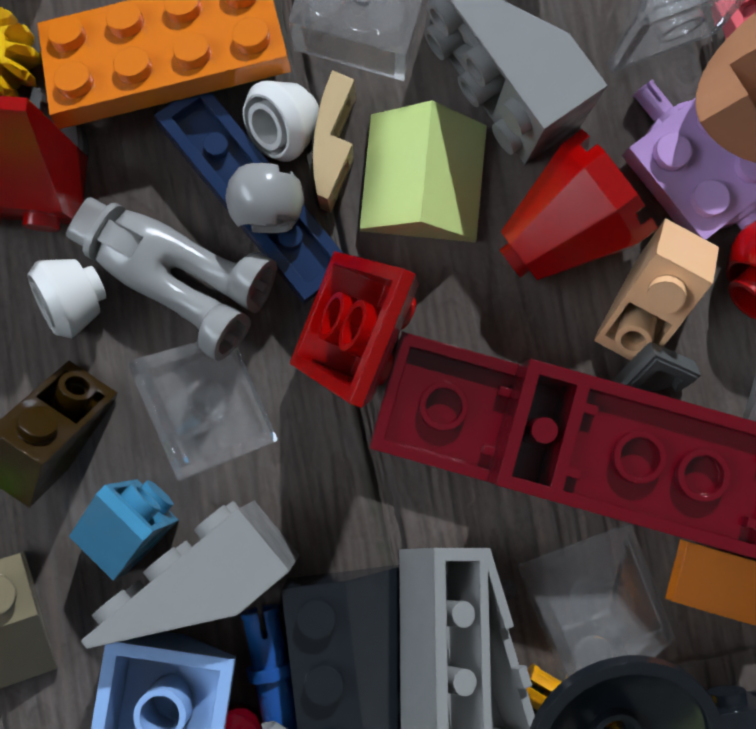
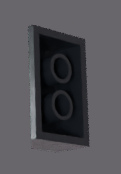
M399 565L288 578L281 591L297 729H401Z

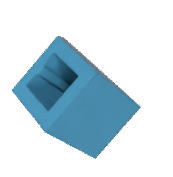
M138 479L105 484L96 493L69 537L114 581L129 573L172 529L179 519L169 511L174 503L160 487L150 480H146L142 484Z

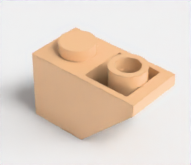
M665 218L633 264L594 341L630 361L649 342L664 347L713 284L719 247Z

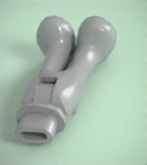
M92 197L87 198L82 203L66 232V236L69 239L83 246L82 251L87 258L97 261L121 283L165 305L194 324L199 330L198 347L207 356L216 361L225 359L242 342L249 331L251 320L243 312L222 304L216 299L179 281L171 274V269L179 268L192 274L253 313L259 312L264 306L277 271L276 261L262 253L253 252L245 256L238 263L232 262L199 246L178 231L156 219L126 210L118 203H110L106 206Z

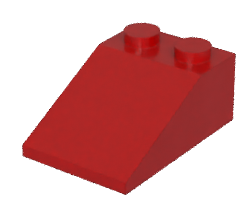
M0 96V227L1 219L23 221L22 226L27 229L42 232H59L60 224H70L83 203L88 157L28 98Z
M334 251L289 364L347 403L360 408L364 407L373 400L377 387L382 385L388 378L393 365L392 350L400 330H403L410 323L416 308L414 296L419 286L416 274L404 268Z

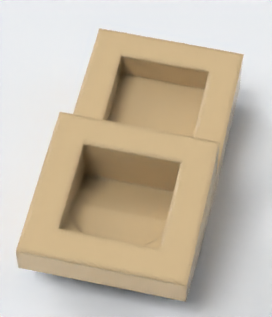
M334 70L330 74L319 107L313 146V170L320 209L331 213L354 162L353 144L339 137L356 101L355 79Z

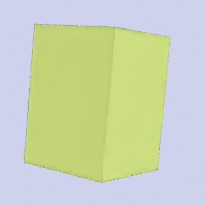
M433 100L371 114L360 231L476 242L487 125Z

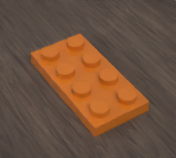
M127 0L37 23L49 115L59 129L291 72L273 0Z

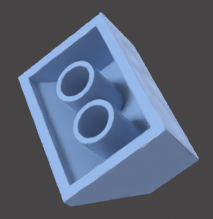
M165 631L106 644L91 729H225L236 656L185 634Z

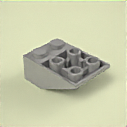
M428 0L424 36L429 47L440 60L449 59L460 75L458 77V84L464 96L474 107L482 105L494 122L492 131L500 146L510 155L516 152L524 165L578 129L608 86L570 33L504 0Z
M255 500L240 508L232 501L227 506H221L194 529L201 540L193 547L186 540L178 547L171 548L143 572L150 581L149 584L144 587L138 580L126 590H121L95 611L91 616L99 626L84 637L81 642L88 649L236 616L287 574L300 555Z

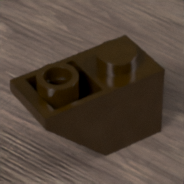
M67 361L0 419V489L30 508L70 468L114 403L118 392L71 361Z

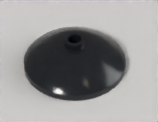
M625 655L595 662L566 678L549 694L540 706L530 729H723L714 701L703 686L686 670L671 662L651 656ZM614 722L612 725L605 727L609 723Z

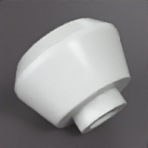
M261 81L253 85L247 94L243 106L244 126L250 140L261 153L278 161L289 162L299 157L313 139L319 106L313 95L297 83Z
M76 259L39 260L34 263L27 274L37 305L55 335L73 338L100 314L98 302L106 299V292L93 266L82 268Z

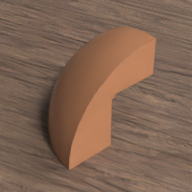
M756 12L744 21L712 56L698 83L695 100L698 119L708 135L728 152L756 163Z

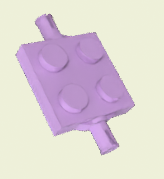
M653 79L650 80L632 97L639 102L654 123L649 128L647 134L630 146L623 153L622 157L677 225L705 240L719 229L730 227L735 223L741 230L744 229L748 224L756 220V163L728 152L708 135L696 113V98L673 106L654 83L655 81Z

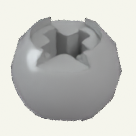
M251 163L239 167L229 179L225 195L229 215L238 227L251 224L252 232L282 233L291 230L300 218L305 200L301 182L293 172H280L279 166L271 163Z

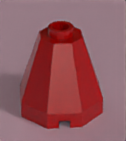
M583 129L561 144L501 230L508 243L501 247L499 251L520 278L530 271L536 280L539 281L635 247L658 229L652 217L643 224H640L636 213L644 208L645 204L602 147L596 144L588 150L590 136Z

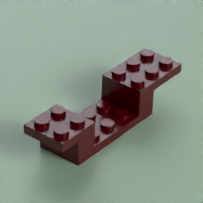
M402 331L369 449L756 559V421L530 358L517 364Z

